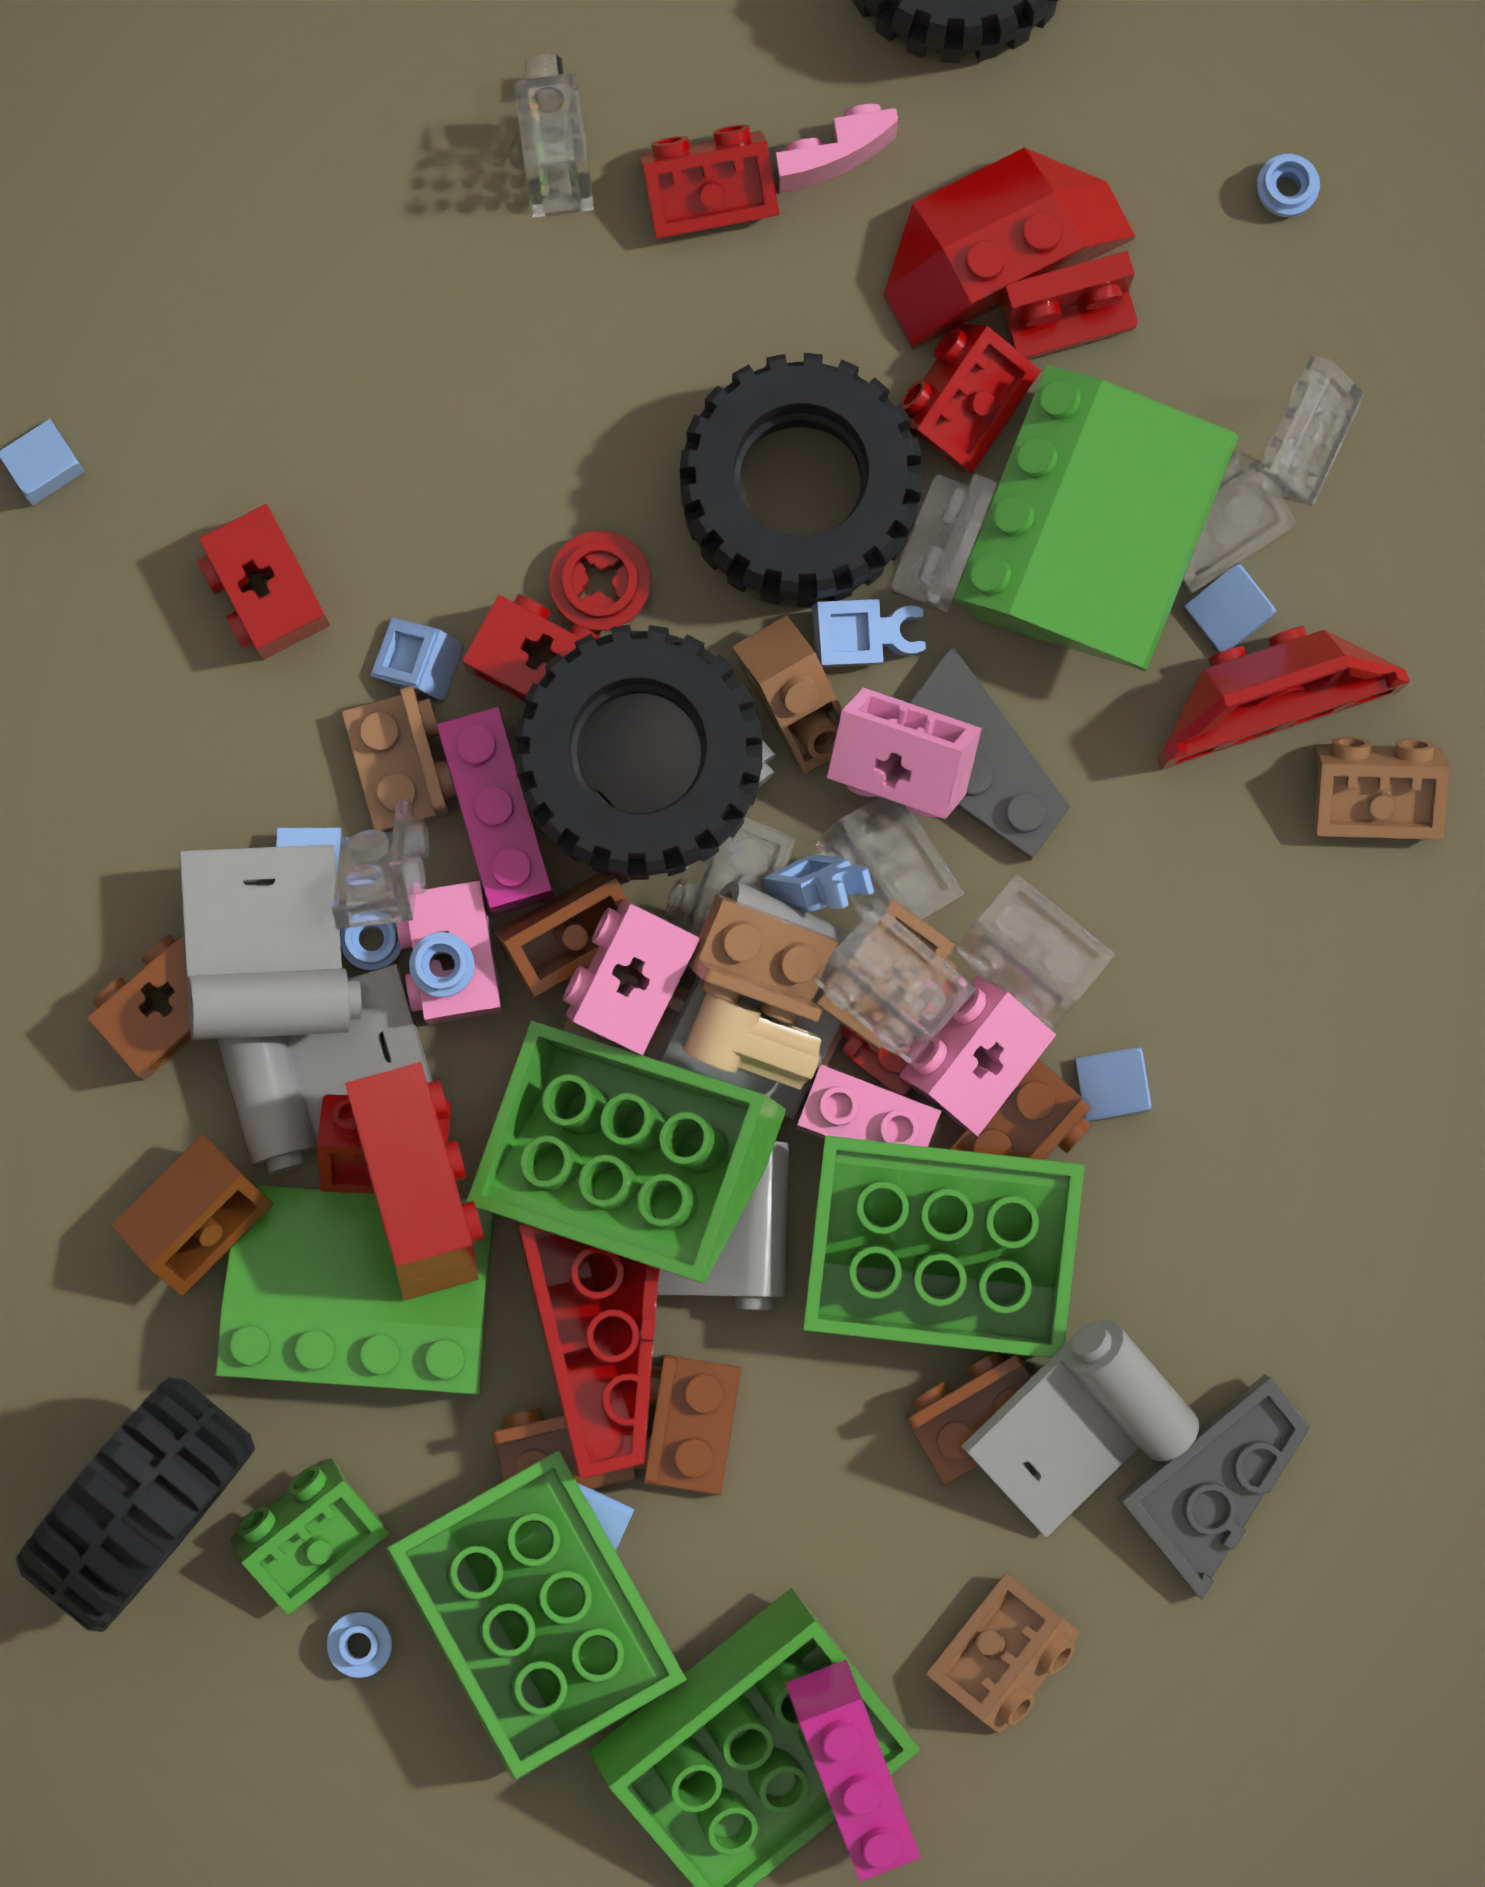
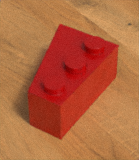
M419 1062L346 1082L345 1086L379 1207L386 1239L397 1272L403 1301L479 1280L473 1242L484 1239L474 1201L462 1204L455 1181L467 1178L457 1140L444 1143L438 1120L449 1118L440 1080L427 1083L422 1063Z

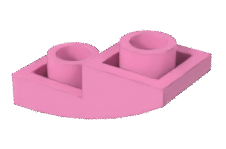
M862 104L851 107L844 111L843 117L834 118V143L824 145L822 139L807 138L789 143L786 146V151L776 152L775 171L779 194L804 189L833 179L863 164L879 153L896 138L898 126L896 108L881 110V106L878 104Z

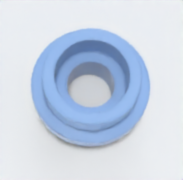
M1281 154L1271 158L1262 167L1256 183L1257 195L1262 205L1271 213L1281 217H1295L1305 213L1314 204L1320 190L1319 175L1315 167L1304 157L1296 154ZM1282 178L1292 179L1298 186V193L1293 196H1284L1278 191L1276 182Z
M378 907L361 908L353 912L342 925L340 931L341 950L347 960L359 969L375 971L388 967L397 960L402 951L396 918L385 909ZM370 928H377L384 935L382 946L375 951H367L361 946V936Z
M439 932L430 934L417 943L411 953L409 967L414 982L423 992L434 997L444 998L456 995L467 987L473 977L475 963L472 951L465 941L454 934ZM439 954L450 955L455 962L453 972L446 977H437L432 974L430 969L433 958Z
M353 1612L340 1618L331 1628L327 1639V1652L332 1664L343 1674L356 1678L368 1677L382 1669L389 1660L392 1652V1636L387 1625L379 1617L367 1612ZM363 1633L370 1639L371 1650L367 1656L355 1657L349 1652L347 1642L352 1634Z

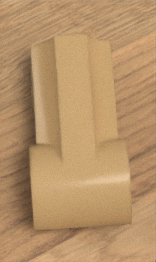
M706 992L683 1051L705 1064L727 1072L735 1073L740 1068L801 1090L803 1085L812 1079L818 1066L821 1039L816 1034L761 1015L759 1009L740 999L737 1003H732Z

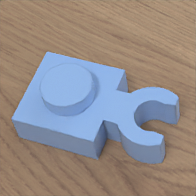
M879 599L816 602L812 605L815 653L822 668L879 665L883 663V647H887L896 655L905 657L913 656L926 649L924 641L909 642L900 633V625L903 620L913 621L923 617V609L920 607L904 606L891 613L888 617L880 618Z
M809 854L762 878L767 895L791 906H796V908L805 912L815 911L826 906L832 909L845 908L849 906L848 895H870L874 893L867 867L862 865L851 866L848 859Z

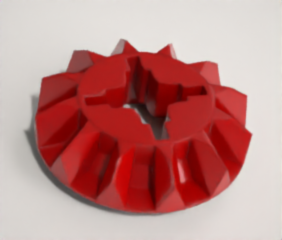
M597 530L580 534L568 541L560 549L553 561L550 571L551 594L561 615L574 624L590 630L610 632V627L622 626L632 622L648 601L651 577L647 560L641 550L631 540L618 533ZM586 561L591 568L595 567L600 573H604L609 569L614 570L620 564L622 565L616 571L617 575L611 581L615 597L618 599L616 602L610 596L606 598L600 591L591 596L587 595L582 600L580 599L585 594L584 590L590 584L586 568L582 564Z

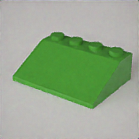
M1046 365L953 598L979 622L1147 672L1239 436L1233 431L1105 380Z
M531 1020L466 1202L474 1201L478 1209L705 1284L765 1172L786 1109L765 1094Z
M825 1135L803 1329L805 1331L1052 1358L1065 1345L1085 1164Z
M257 1185L274 1205L230 1248L221 1309L216 1376L481 1394L494 1224L493 1213L476 1208L484 1239L473 1242L479 1280L403 1301L397 1272L386 1239L375 1194L322 1192L320 1189ZM460 1199L462 1204L467 1201L466 1199Z
M559 1450L384 1550L505 1770L512 1779H518L687 1680Z
M791 1587L684 1673L686 1681L648 1702L588 1752L608 1787L694 1887H753L836 1820L797 1718L786 1682L847 1659L890 1775L921 1750Z

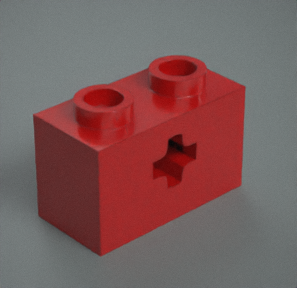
M267 503L199 538L207 556L197 560V563L214 595L225 589L236 611L225 617L243 650L254 645L262 659L265 660L331 626ZM258 572L261 573L265 580H269L267 588L270 591V594L260 599L253 590H250L252 583L249 579L250 576Z
M518 594L514 602L498 595L462 662L466 672L524 702V698L532 683L538 684L546 674L545 666L548 664L542 663L537 670L531 669V661L526 653L529 648L540 652L545 644L551 646L553 658L558 653L564 657L576 648L575 641L591 633L594 639L600 636L577 624H573L570 631L557 626L547 620L551 614L547 608L526 596Z

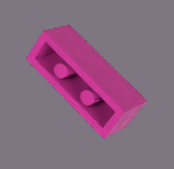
M499 707L437 724L492 914L494 916L555 898L528 804L523 796L516 774L514 756Z
M847 1659L786 1682L797 1718L859 1881L861 1882L921 1859Z

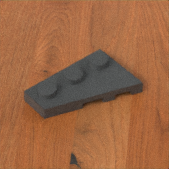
M952 645L910 704L982 728L967 792L956 807L1029 860H1032L1070 806Z
M1264 1374L1199 1429L1196 1440L1186 1452L1172 1460L1160 1461L1117 1499L1195 1595L1203 1600L1214 1582L1212 1577L1229 1550H1234L1246 1531L1244 1529L1245 1524L1263 1495L1270 1493L1310 1426L1271 1377Z

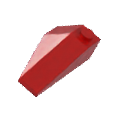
M519 1224L518 1234L580 1480L644 1464L660 1269L526 1224Z

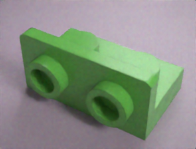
M329 1458L319 1466H310L300 1472L290 1483L288 1491L269 1507H259L249 1513L240 1523L237 1532L231 1538V1542L244 1567L289 1616L390 1533L381 1519L346 1480L340 1467L332 1458Z

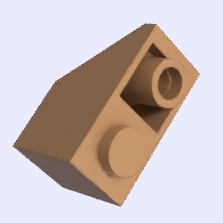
M785 615L735 644L732 648L760 703L798 767L805 775L831 759L843 709L815 651L789 617Z

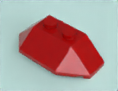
M1022 148L912 203L884 291V297L913 350L1001 306L1005 284L1091 261L1133 240L1135 234L1107 181L1027 148Z
M1304 626L1292 628L1268 638L1270 648L1248 655L1244 646L1222 651L1208 658L1210 667L1203 669L1197 678L1158 756L1161 770L1398 693L1410 682L1405 669L1326 630L1307 635Z

